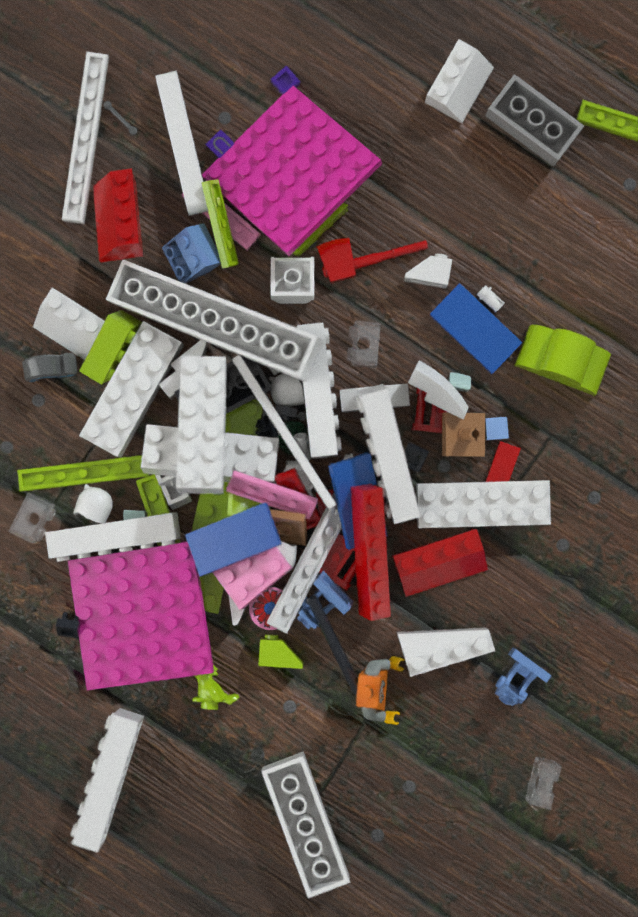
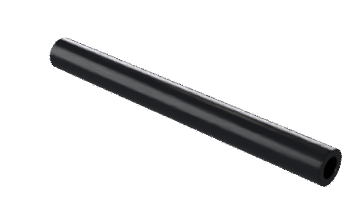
M311 596L306 601L353 694L357 695L358 678L317 596Z

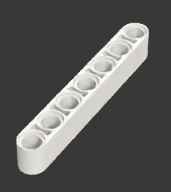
M177 71L155 75L188 214L191 216L207 212L208 209L201 184L203 178Z

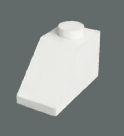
M444 254L430 256L405 274L404 281L446 288L448 286L452 259H448V256Z

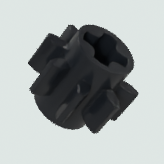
M264 415L263 420H257L255 427L258 429L255 434L262 437L280 438L281 435L269 416Z

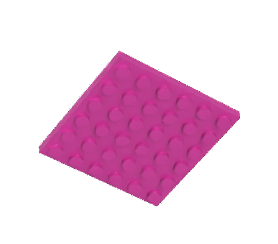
M293 86L234 142L235 144L202 174V177L206 181L218 179L222 196L290 256L382 165V161Z
M188 542L68 560L75 614L79 617L78 621L80 622L79 641L87 690L214 672L200 576Z

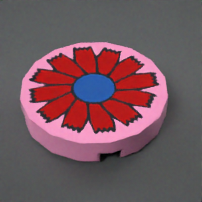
M269 587L249 604V614L252 621L258 627L265 630L277 629L267 624V621L283 592L282 589Z

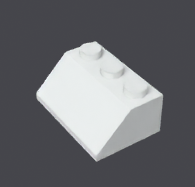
M458 40L430 88L425 103L462 123L494 67L476 48Z
M52 288L40 305L33 327L85 360L105 321Z

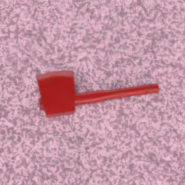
M350 238L331 240L317 246L324 266L322 267L324 277H328L330 283L355 277V269L428 249V244L425 240L353 259Z

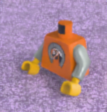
M392 656L389 660H372L359 674L356 706L362 708V714L366 719L384 721L386 724L392 725L399 724L394 721L395 714L400 715V713L396 711L385 712L388 670L391 668L403 671L404 668L399 666L400 661H405L403 658Z

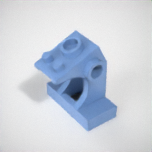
M322 571L313 582L318 590L312 596L316 595L319 598L323 595L330 602L323 608L325 614L334 607H337L345 614L350 610L354 601ZM306 596L298 611L299 616L297 619L308 630L311 627L315 629L319 625L306 601L308 599Z
M512 648L508 655L515 659L516 662L507 675H502L495 686L498 688L495 694L499 696L500 701L504 704L514 706L524 702L528 695L525 690L537 676L547 683L551 675L518 650ZM517 672L525 677L519 688L510 683Z

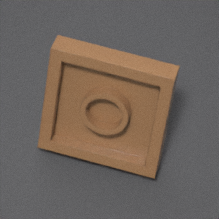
M449 412L442 413V456L485 457V413H466L464 419Z
M269 509L280 540L287 544L306 546L308 540L306 514Z

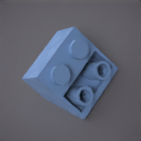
M204 223L186 227L162 247L178 281L184 284L212 271L221 264L218 250Z

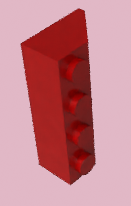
M132 168L110 171L93 186L100 263L143 257L137 186Z
M471 529L392 555L405 597L488 570L484 549L477 529Z

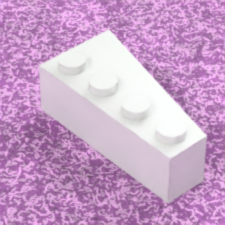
M487 628L397 632L410 676L495 651L490 632Z

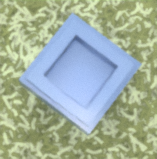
M507 417L485 418L486 440L509 438Z

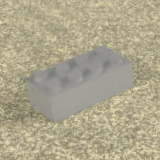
M515 74L488 108L485 115L553 167L584 127L583 124Z

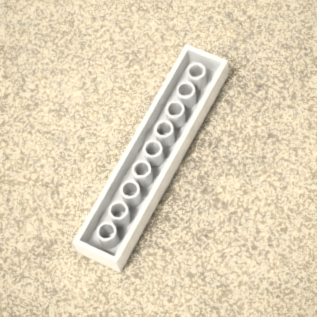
M122 260L106 297V300L119 307L304 382H307L324 342L318 336L126 260Z

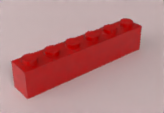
M373 484L351 487L359 615L373 621L391 617L383 488Z

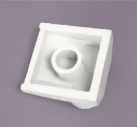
M271 257V300L281 304H304L314 300V257Z

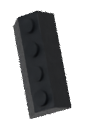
M242 357L264 393L271 391L272 388L259 364ZM233 361L227 363L226 414L256 399V396ZM178 389L174 393L177 399L180 400V389Z

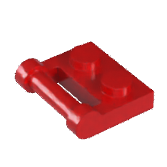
M416 388L418 398L415 423L412 424V430L442 434V413L447 411L432 404L430 424L424 425L426 404L424 399L427 392Z
M340 533L319 573L324 571L337 585L348 591L351 586L350 582L356 575V561L354 560L342 579L337 575L351 553L355 551V548L347 549L344 536Z

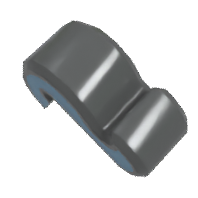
M73 353L38 355L26 358L22 362L24 379L27 382H35L43 378L70 377L78 373L76 356Z

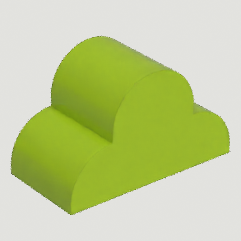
M530 325L514 366L596 396L611 353L596 346L593 340L581 334L564 329L553 330L540 325Z

